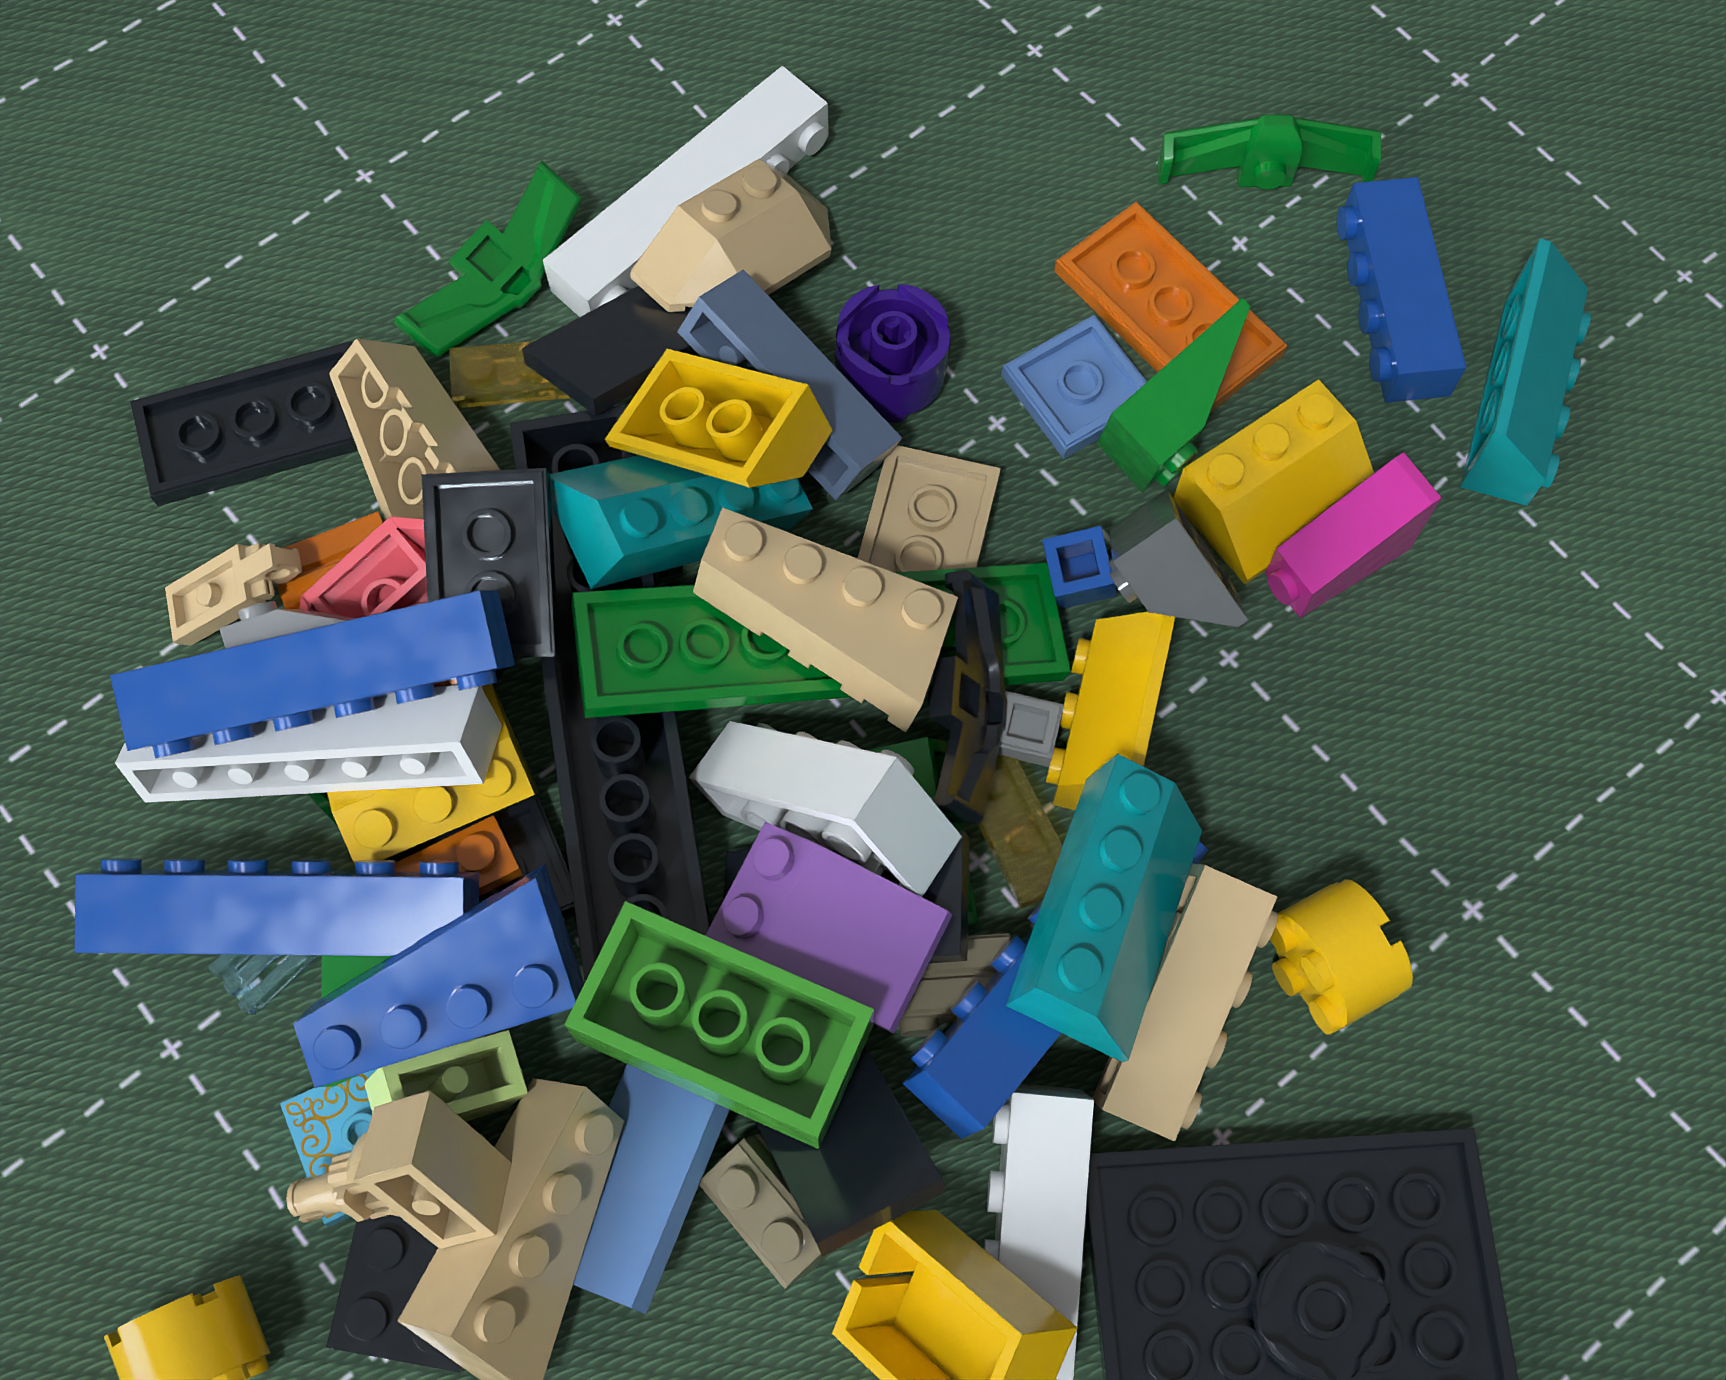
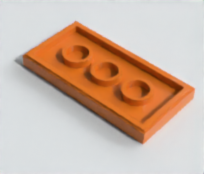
M1137 202L1126 208L1055 262L1054 272L1157 373L1239 301L1222 282ZM1250 309L1210 413L1282 358L1286 352L1288 345Z

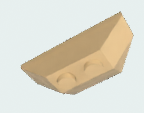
M759 158L678 205L632 268L630 278L667 312L685 311V307H693L699 296L743 269L769 295L830 257L831 239L828 209L792 177Z

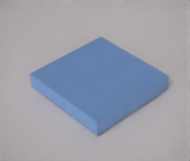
M1095 314L1003 365L1001 372L1002 378L1063 459L1097 441L1111 413L1147 382Z

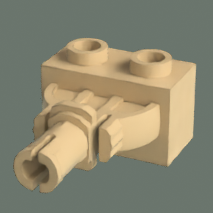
M431 1091L375 1106L368 1131L359 1137L351 1151L332 1157L328 1173L298 1179L291 1183L287 1191V1207L294 1217L300 1216L299 1221L303 1223L312 1222L339 1212L351 1216L357 1222L368 1220L369 1217L375 1219L386 1215L398 1216L439 1249L496 1235L511 1162L450 1109L442 1099L438 1098Z

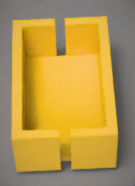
M922 1210L909 1211L873 1230L859 1268L866 1275L914 1271L913 1275L854 1279L832 1334L880 1380H1056L1078 1327L939 1211Z

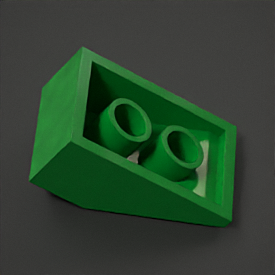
M1243 297L1111 413L1097 441V445L1142 493L1156 481L1162 488L1166 487L1182 472L1184 467L1189 465L1187 462L1199 451L1193 443L1205 427L1251 307Z

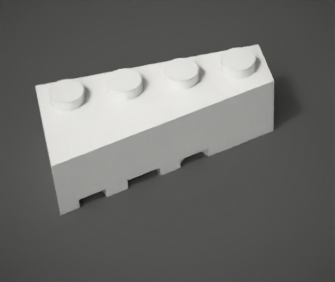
M729 721L689 776L691 782L722 815L759 831L764 823L767 822L819 844L830 851L834 850L844 858L879 876L886 870L893 873L900 881L899 886L920 897H923L962 837L912 775L915 771L912 765L905 758L890 750H882L881 753L862 750L852 743L843 740L834 744L817 740L805 732H797L796 735L779 732L763 723H758L755 727Z
M1020 1084L997 1112L993 1120L992 1142L1001 1144L1000 1171L990 1170L987 1212L997 1213L995 1240H984L983 1249L1077 1326L1094 1100L1082 1089ZM1077 1330L1056 1380H1073Z

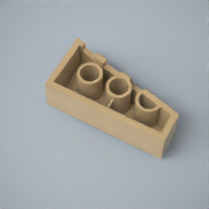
M532 1079L527 1088L528 1093L520 1100L494 1147L511 1162L496 1235L443 1249L438 1248L398 1319L399 1323L480 1380H543L624 1124V1120L586 1086Z

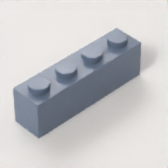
M744 269L699 296L677 331L702 358L809 385L833 431L808 468V472L835 500L839 499L874 472L902 439Z

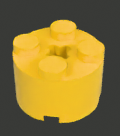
M1345 879L1339 883L1330 884L1277 913V923L1270 938L1279 956V960L1272 964L1273 973L1287 995L1293 997L1298 993L1309 1006L1314 1021L1325 1034L1331 1035L1396 999L1400 994L1412 987V968L1402 941L1400 940L1390 946L1380 926L1390 921L1376 900L1356 882Z
M241 1275L213 1284L215 1291L204 1296H201V1294L193 1296V1293L118 1327L117 1332L105 1335L104 1338L119 1380H249L269 1370L270 1367L265 1356L270 1354V1350Z

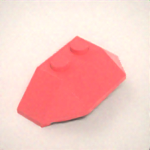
M389 517L301 596L299 609L361 618L427 603L424 519Z

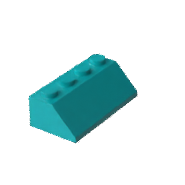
M1539 239L1504 301L1460 485L1461 488L1528 506L1540 487L1549 488L1555 478L1560 456L1552 453L1555 439L1559 440L1562 437L1570 416V407L1563 405L1565 392L1572 390L1581 366V360L1573 358L1575 346L1582 344L1591 320V313L1583 311L1588 292L1587 286L1551 241Z
M641 455L550 474L553 511L590 589L701 561L722 507L786 532L813 509L798 478L749 488Z
M1119 754L1086 779L1006 1003L1007 1007L1123 1063L1130 1058L1202 833V829L1175 782Z

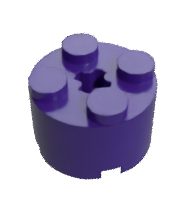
M898 284L897 290H879V285L867 287L853 295L843 306L839 314L836 331L834 366L887 422L903 421L909 414L915 413L929 405L941 391L945 381L951 342L948 317L945 309L926 291L905 284Z

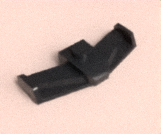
M960 570L945 574V586L953 592L954 596L958 597L954 608L957 656L937 659L933 671V682L928 691L930 718L951 731L936 796L931 799L951 823L981 824L984 820L1002 734L1006 729L1007 698L1005 696L1000 599L998 592L968 570Z

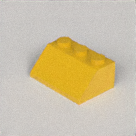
M666 349L605 440L613 448L752 488L803 477L833 430L808 384Z
M1318 379L1184 467L1175 491L1174 500L1193 525L1246 585L1267 570L1275 550L1372 476L1374 471L1357 421Z
M1142 612L1096 619L1091 639L1079 638L1071 673L1082 675L1078 694L1066 692L1059 725L1061 728L1069 729L1065 749L1054 747L1045 781L1046 783L1057 785L1052 805L1076 810L1086 779L1117 754L1144 767L1175 617Z
M493 684L481 687L502 724V728L484 784L327 792L332 814L354 865L355 861L386 859L539 793Z

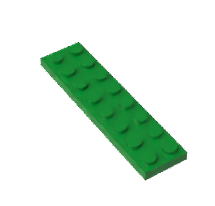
M1047 563L894 572L953 595V592L945 586V574L968 570L999 593L1005 685L1064 681L1071 672ZM694 585L573 593L572 611L585 718L851 697L840 690L841 683L812 664L807 668L788 656L789 649L765 633L758 636L693 593ZM954 611L938 658L957 656ZM932 674V677H931V680H930V683H929V686H928L927 691H929V688H930V686H931V684H932V682H933V674Z

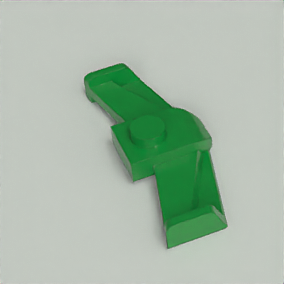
M1291 114L1262 115L1258 118L1165 132L1156 168L1158 185L1167 184L1169 177L1237 167L1238 187H1258L1268 190L1278 187H1291L1297 168L1300 166L1359 175L1363 182L1373 181L1381 161V132L1379 130L1297 118Z
M541 160L503 234L486 219L449 260V265L462 276L405 313L402 312L394 319V324L426 353L439 357L510 310L522 309L541 288V279L545 273L543 259L558 248L583 197Z

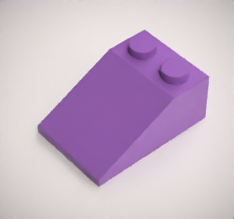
M765 822L705 936L873 1008L874 1024L894 1033L951 920L952 914L946 909L819 844Z

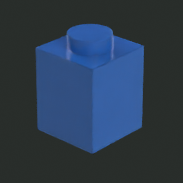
M1101 526L1042 539L1059 610L1117 597L1115 584L1109 575L1111 568L1108 564L1109 558Z

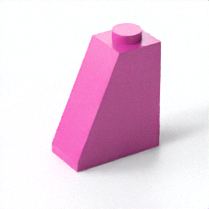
M1405 453L1400 454L1275 550L1265 572L1272 593L1282 604L1290 605L1299 618L1303 617L1409 551L1442 497Z

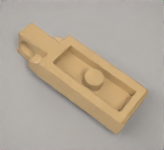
M256 543L251 546L236 544L166 586L165 591L173 642L175 644L192 646L218 631L219 628L239 619L238 611L249 606L264 603L266 600H271L275 595L273 585L287 583L302 572L299 549L293 548L290 550L275 547V544L271 543L267 545Z

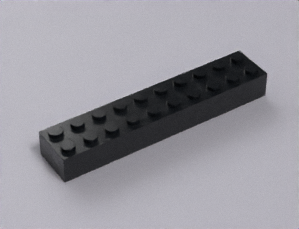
M626 404L612 406L598 415H594L587 410L511 422L510 430L516 469L547 468L550 470V474L636 456L634 453L610 447L605 440L626 409ZM552 508L559 656L541 657L583 975L584 982H586L625 901L704 936L711 926L677 711L585 718L572 611L573 593L657 587L655 573L590 589Z

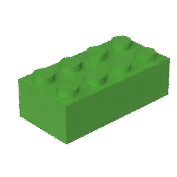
M625 901L564 1025L575 1041L820 1149L874 1026V1009Z

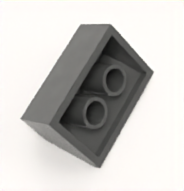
M1165 490L1109 529L1111 548L1107 550V553L1111 558L1108 564L1112 569L1109 575L1120 593L1129 603L1139 598L1149 613L1239 627L1248 621L1233 582L1168 490Z

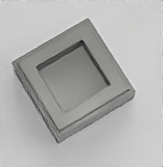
M1005 691L1007 698L1006 729L1002 734L998 755L1049 767L1064 704Z

